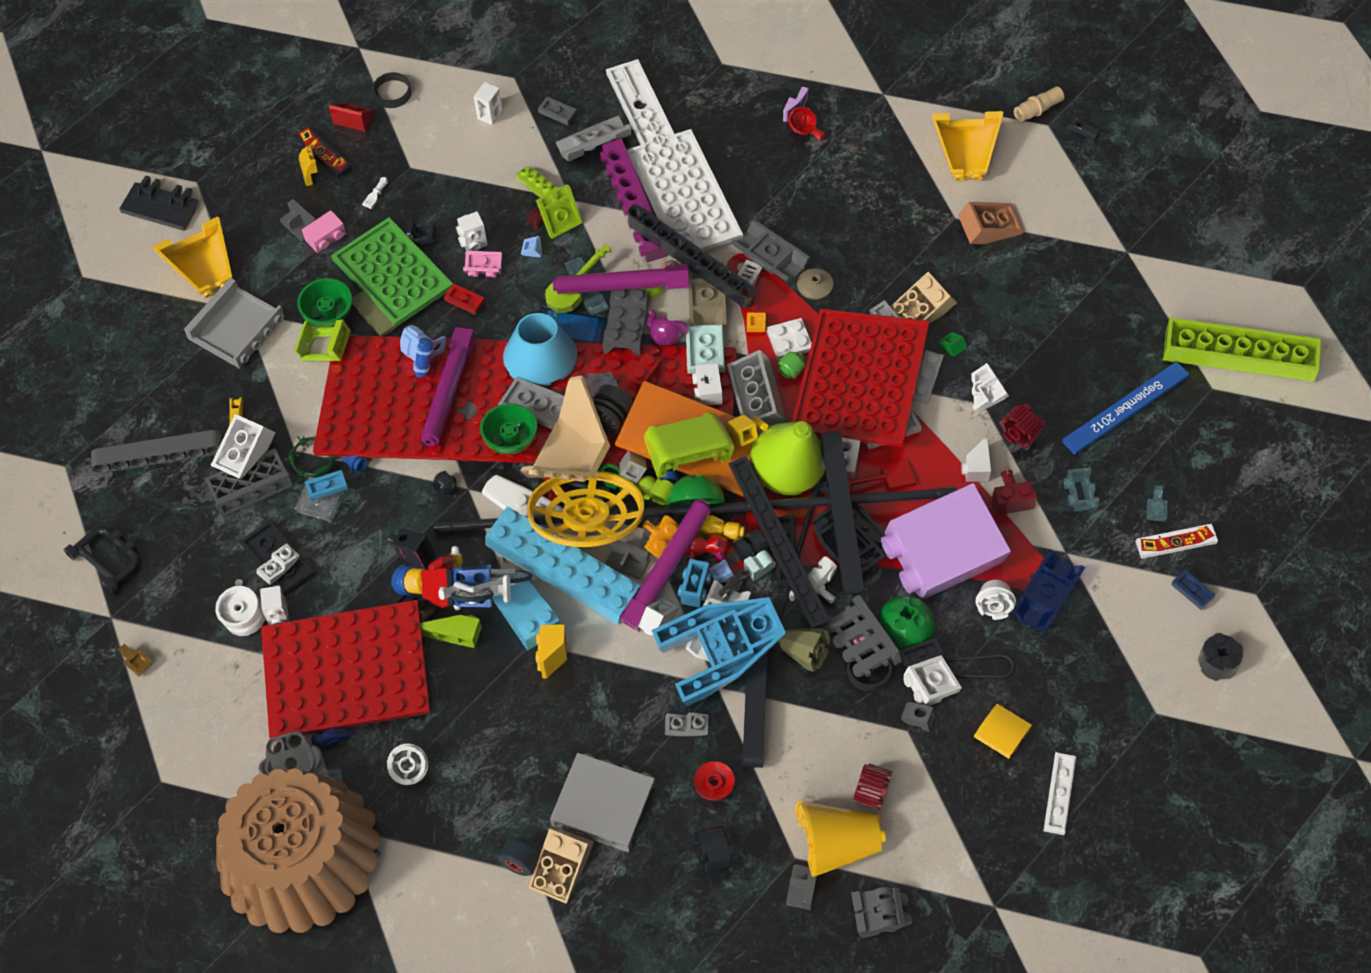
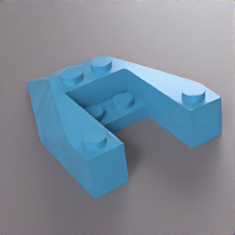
M769 597L705 605L651 630L662 653L697 637L700 639L712 667L675 684L686 707L705 699L739 678L786 634Z

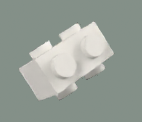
M478 212L464 215L457 219L458 226L456 230L462 248L465 247L466 251H477L488 246L484 224Z

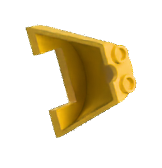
M1003 111L985 112L984 119L950 120V113L932 114V120L950 172L956 181H963L965 179L978 181L983 179V175L988 170Z
M219 217L202 223L201 232L172 244L168 238L152 246L154 251L205 298L214 295L229 278L232 279Z
M798 801L796 803L795 814L798 826L804 827L808 843L807 861L811 877L882 851V843L886 841L885 831L880 830L881 818L879 814L805 801Z

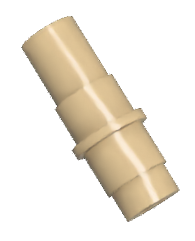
M1054 87L1037 96H1031L1027 101L1014 108V115L1020 122L1034 116H1040L1053 105L1063 101L1064 93L1060 87Z

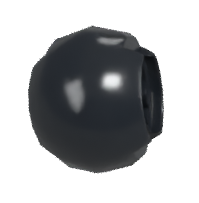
M447 471L439 472L433 479L434 488L436 490L439 489L443 493L442 495H449L457 487V480L453 475L450 476L446 473Z

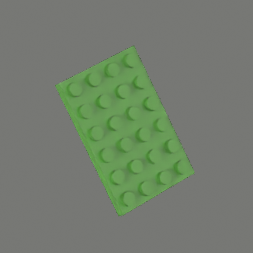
M390 218L379 223L331 255L332 260L376 304L395 327L446 294L453 285Z

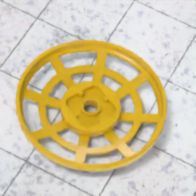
M597 471L593 478H586V480H589L588 489H577L566 493L559 485L572 482L574 479L550 478L538 486L530 495L527 503V516L532 528L539 535L554 543L572 547L601 546L625 537L639 525L644 515L643 496L639 489L629 480L605 471ZM597 481L612 483L622 487L623 490L615 496L610 492L596 489ZM551 489L558 496L550 502L547 509L536 506L537 501ZM629 493L636 500L638 511L627 513L622 499ZM578 495H587L583 498H577L574 500L570 499L571 497ZM594 496H602L609 499V501L605 503L602 500L594 498ZM560 502L566 504L563 512L553 511ZM617 505L621 514L609 515V509ZM533 512L545 515L548 529H541L534 522ZM551 517L563 519L564 524L555 527ZM636 518L629 527L616 533L623 526L625 520ZM608 521H619L611 530L605 527ZM571 529L577 531L578 535L573 536L562 531ZM599 531L602 533L600 535L586 537L587 532ZM556 533L557 535L562 536L564 538L556 537L552 534Z

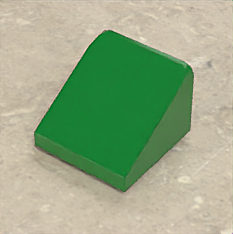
M951 332L939 341V344L953 357L967 348L964 337L954 332Z

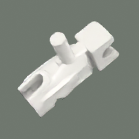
M824 556L818 563V568H813L807 576L816 593L832 604L836 597L825 590L824 585L831 581L837 571V566L833 561ZM791 591L789 594V599L791 601H794L796 598L793 592Z

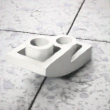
M285 544L272 553V559L257 568V574L271 585L291 568L300 555L288 544Z

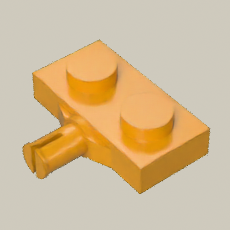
M664 516L657 526H654L647 520L643 527L651 532L644 548L659 559L679 524L669 516Z

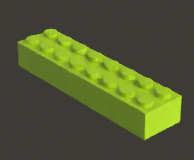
M1170 317L1165 334L1163 360L1314 382L1319 372L1321 339Z

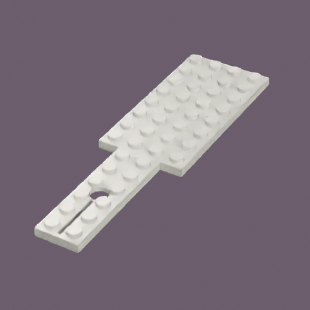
M639 60L606 69L610 83L640 143V146L628 149L627 153L655 217L703 251L742 238L743 233L692 130L689 129L674 134ZM641 101L646 103L647 106L643 109H637L634 107V103Z

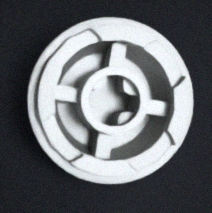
M1001 580L986 582L976 597V605L980 614L992 616L994 620L1008 617V613L1014 609L1016 604L1015 596L1009 585Z
M402 744L394 748L389 754L387 769L389 775L396 782L403 785H412L419 782L425 776L428 769V759L420 747L414 744Z

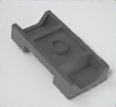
M626 289L611 291L607 328L605 329L603 339V353H608L611 349L617 347L629 348L635 355L640 356L648 307L647 290Z

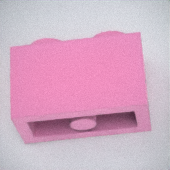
M329 211L302 229L305 241L317 253L326 249L330 244L341 239L346 234L344 224L332 211Z

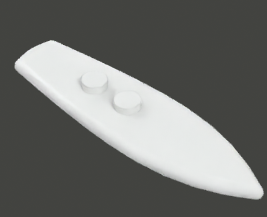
M494 475L489 479L482 490L483 495L503 510L508 506L523 516H527V503L530 495L534 492L499 475ZM542 496L537 501L536 506L547 509L551 501ZM557 505L553 511L563 512V508ZM533 512V516H534V515H543V514H540V513H537V512ZM564 523L554 524V526L557 527V526L562 525V524H564ZM547 524L540 525L545 529L549 528ZM571 529L562 531L569 535H578L577 531Z

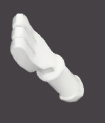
M386 177L380 179L373 192L362 203L363 206L373 209L378 201V195L381 194V191L388 183Z

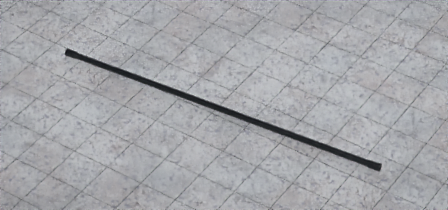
M943 487L928 490L852 494L850 497L851 504L939 499L957 491L956 487ZM829 496L769 500L773 509L831 506ZM747 502L709 504L710 514L751 511ZM692 505L644 508L642 518L686 515ZM626 509L627 513L638 511V509ZM620 510L609 511V515L621 514ZM545 515L533 516L534 522L538 525L547 524ZM551 517L553 524L564 523L561 518ZM498 518L434 521V532L491 528Z

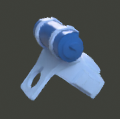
M414 325L404 328L400 339V348L405 355L414 360V374L417 377L423 378L428 375L430 359L444 351L446 337L442 336L436 340H431L422 330ZM441 343L440 347L436 351H434L433 348H435L437 344Z

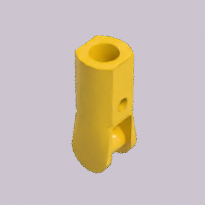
M242 397L235 400L230 398L229 400L230 424L235 414L243 417L244 404Z

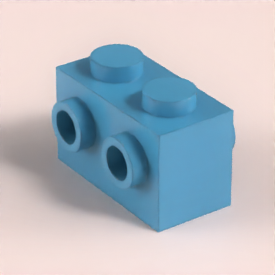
M693 559L689 560L688 567H685L683 572V585L680 584L678 596H681V604L700 608L702 601L706 600V584H710L712 573L709 572V563Z

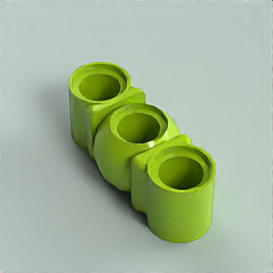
M642 475L637 483L629 480L639 489L643 499L648 500L652 498L653 502L667 505L669 492L674 485L670 481L659 478L656 480L650 475Z

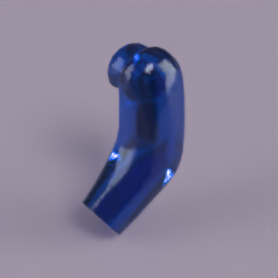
M330 728L322 734L315 733L311 737L312 745L321 748L335 741L350 738L349 728Z

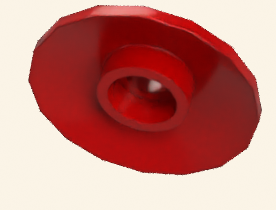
M721 762L705 763L697 769L694 775V786L697 793L707 800L718 801L724 799L734 788L735 777L733 772L726 764ZM716 781L718 785L712 786L711 782Z

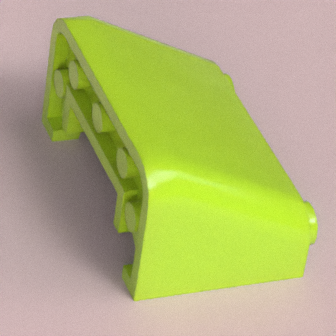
M711 412L705 413L700 417L667 425L651 426L644 434V441L657 478L666 477V471L673 468V471L677 470L678 465L711 457L714 461L719 457L721 463L730 461L734 451L731 437L719 417Z

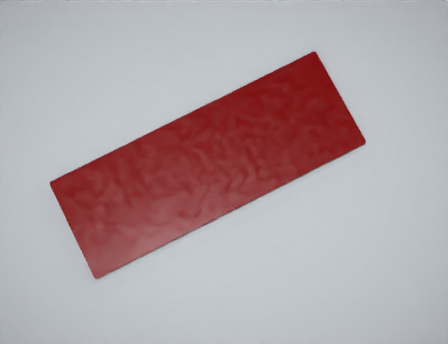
M349 335L341 361H330L313 447L315 456L535 463L552 429L537 423V433L531 445L524 451L513 455L495 452L487 446L482 438L480 424L484 415L492 408L499 406V402L515 380L510 376L503 360L504 349L509 340L475 339L470 358L466 360L454 398L456 396L460 398L456 401L458 409L465 408L468 401L473 403L479 411L470 420H466L463 414L456 412L454 402H452L439 444L434 446L424 444L421 440V435L450 352L451 338H446L444 351L430 359V370L428 375L423 378L417 377L414 374V360L401 351V337ZM574 342L577 348V362L572 372L563 380L558 379L551 382V385L542 386L565 396L570 377L583 375L592 400L600 387L607 384L622 389L634 402L640 388L627 383L626 378L646 352L662 361L661 366L648 383L699 402V399H695L694 388H697V384L693 385L692 373H687V346L642 345L640 356H638L629 348L614 347L608 353H603V343ZM441 343L437 344V346L433 348V350L436 351L440 347ZM724 347L725 372H719L722 404L710 405L709 407L733 416L734 389L727 365L736 361L737 350L734 347ZM622 427L617 434L606 435L610 447L601 463L602 466L605 464L619 466V463L628 450L615 445ZM646 458L647 467H653L651 459Z

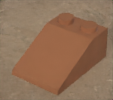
M968 202L958 214L970 244H987L1024 233L1011 203Z

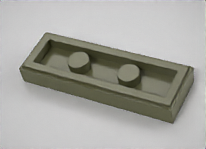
M363 291L352 298L353 308L380 336H386L397 328Z

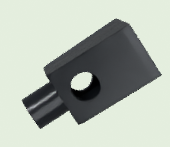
M401 529L397 535L391 534L388 537V545L394 547L401 559L423 569L428 568L436 555L427 536L424 534Z

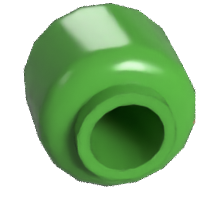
M789 351L778 362V371L786 379H795L806 368L804 356L799 352Z

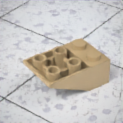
M927 272L890 307L900 318L929 321L930 324L948 312L957 302Z
M557 826L550 828L528 888L567 903L587 862L594 841Z

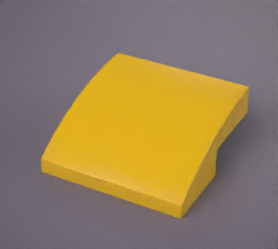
M996 704L974 737L1005 757L1010 758L1032 725L999 704Z

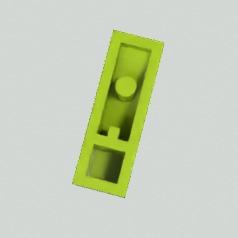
M457 615L420 623L423 637L475 648L482 628L480 619L473 615Z

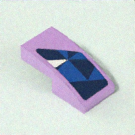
M801 87L796 99L789 97L783 110L784 122L788 121L790 112L793 109L805 106L808 101V88Z

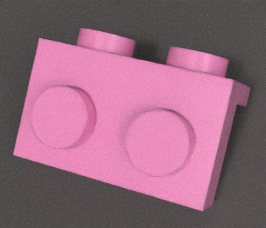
M466 251L463 271L471 277H478L479 274H486V277L502 275L503 253Z

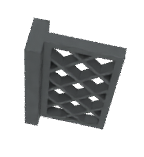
M275 448L265 452L254 464L258 465L255 471L249 470L246 473L251 475L249 481L231 478V475L224 471L205 478L222 517L293 487ZM275 456L272 464L265 462L266 459ZM262 467L269 468L266 474L260 473ZM274 469L281 470V472L271 475ZM256 477L264 478L258 482L253 483ZM216 480H222L219 486L211 485ZM227 482L234 483L231 489L224 488ZM239 484L246 486L244 488L236 490ZM221 492L228 493L227 495L218 498Z

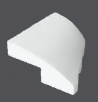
M985 364L971 374L973 382L972 395L974 396L973 409L975 412L989 408L1009 397L988 364Z

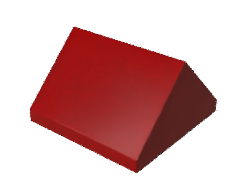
M344 102L329 106L333 124L364 132L375 111Z

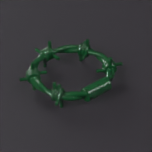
M298 436L299 442L290 451L288 458L284 459L290 461V464L300 476V480L302 477L316 476L318 478L331 471L330 467L334 464L337 456L326 457V459L330 458L329 465L326 464L315 470L314 473L306 472L304 470L305 466L301 469L297 468L295 458L300 456L295 455L297 448L300 445L303 447L305 444L308 447V441H315V437L305 438L303 436L300 439Z

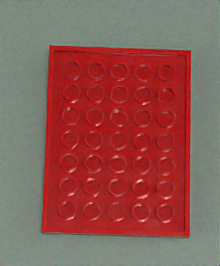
M820 309L792 422L804 421L808 423L817 437H821L822 432L840 430L842 438L858 440L864 443L903 447L930 326L929 321Z
M418 600L261 626L269 738L272 739L291 732L307 735L430 714Z

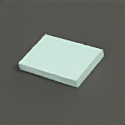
M723 325L687 326V373H696L695 365L718 363L719 372H725Z

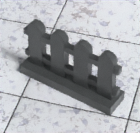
M860 595L852 598L854 602L853 607L848 605L845 607V611L837 616H828L830 623L824 625L823 628L828 630L829 634L835 631L838 634L833 638L835 647H847L843 652V658L846 662L856 660L857 664L853 666L855 676L861 677L866 675L868 677L871 675L870 671L882 664L886 667L889 665L888 661L890 660L894 665L902 662L899 650ZM851 622L855 623L854 626L846 629L845 631L841 630L842 627L850 624ZM864 636V640L852 646L851 642ZM872 650L875 652L864 660L861 659V656Z

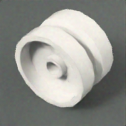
M234 586L227 589L220 595L216 603L218 619L232 634L238 636H248L255 633L266 619L262 611L261 600L250 588L244 586Z

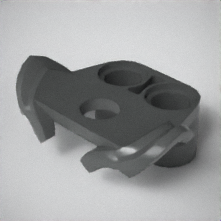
M291 732L274 737L267 742L266 758L259 764V774L269 775L274 769L288 771L289 769L285 766L288 758L296 759L297 766L295 768L313 772L322 764L321 752L317 746L309 745L306 737L299 732ZM294 736H300L302 739L298 747H294L291 744ZM279 741L282 748L278 753H274L271 746L274 742Z

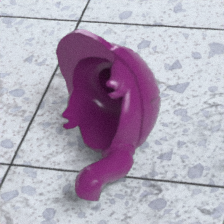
M654 310L649 311L647 325L650 329L651 338L657 344L662 346L673 345L688 332V327L684 322L669 321L663 315L660 316V319H657V313Z

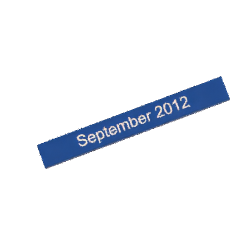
M1176 361L1065 437L1062 443L1074 455L1078 454L1187 379L1189 373Z

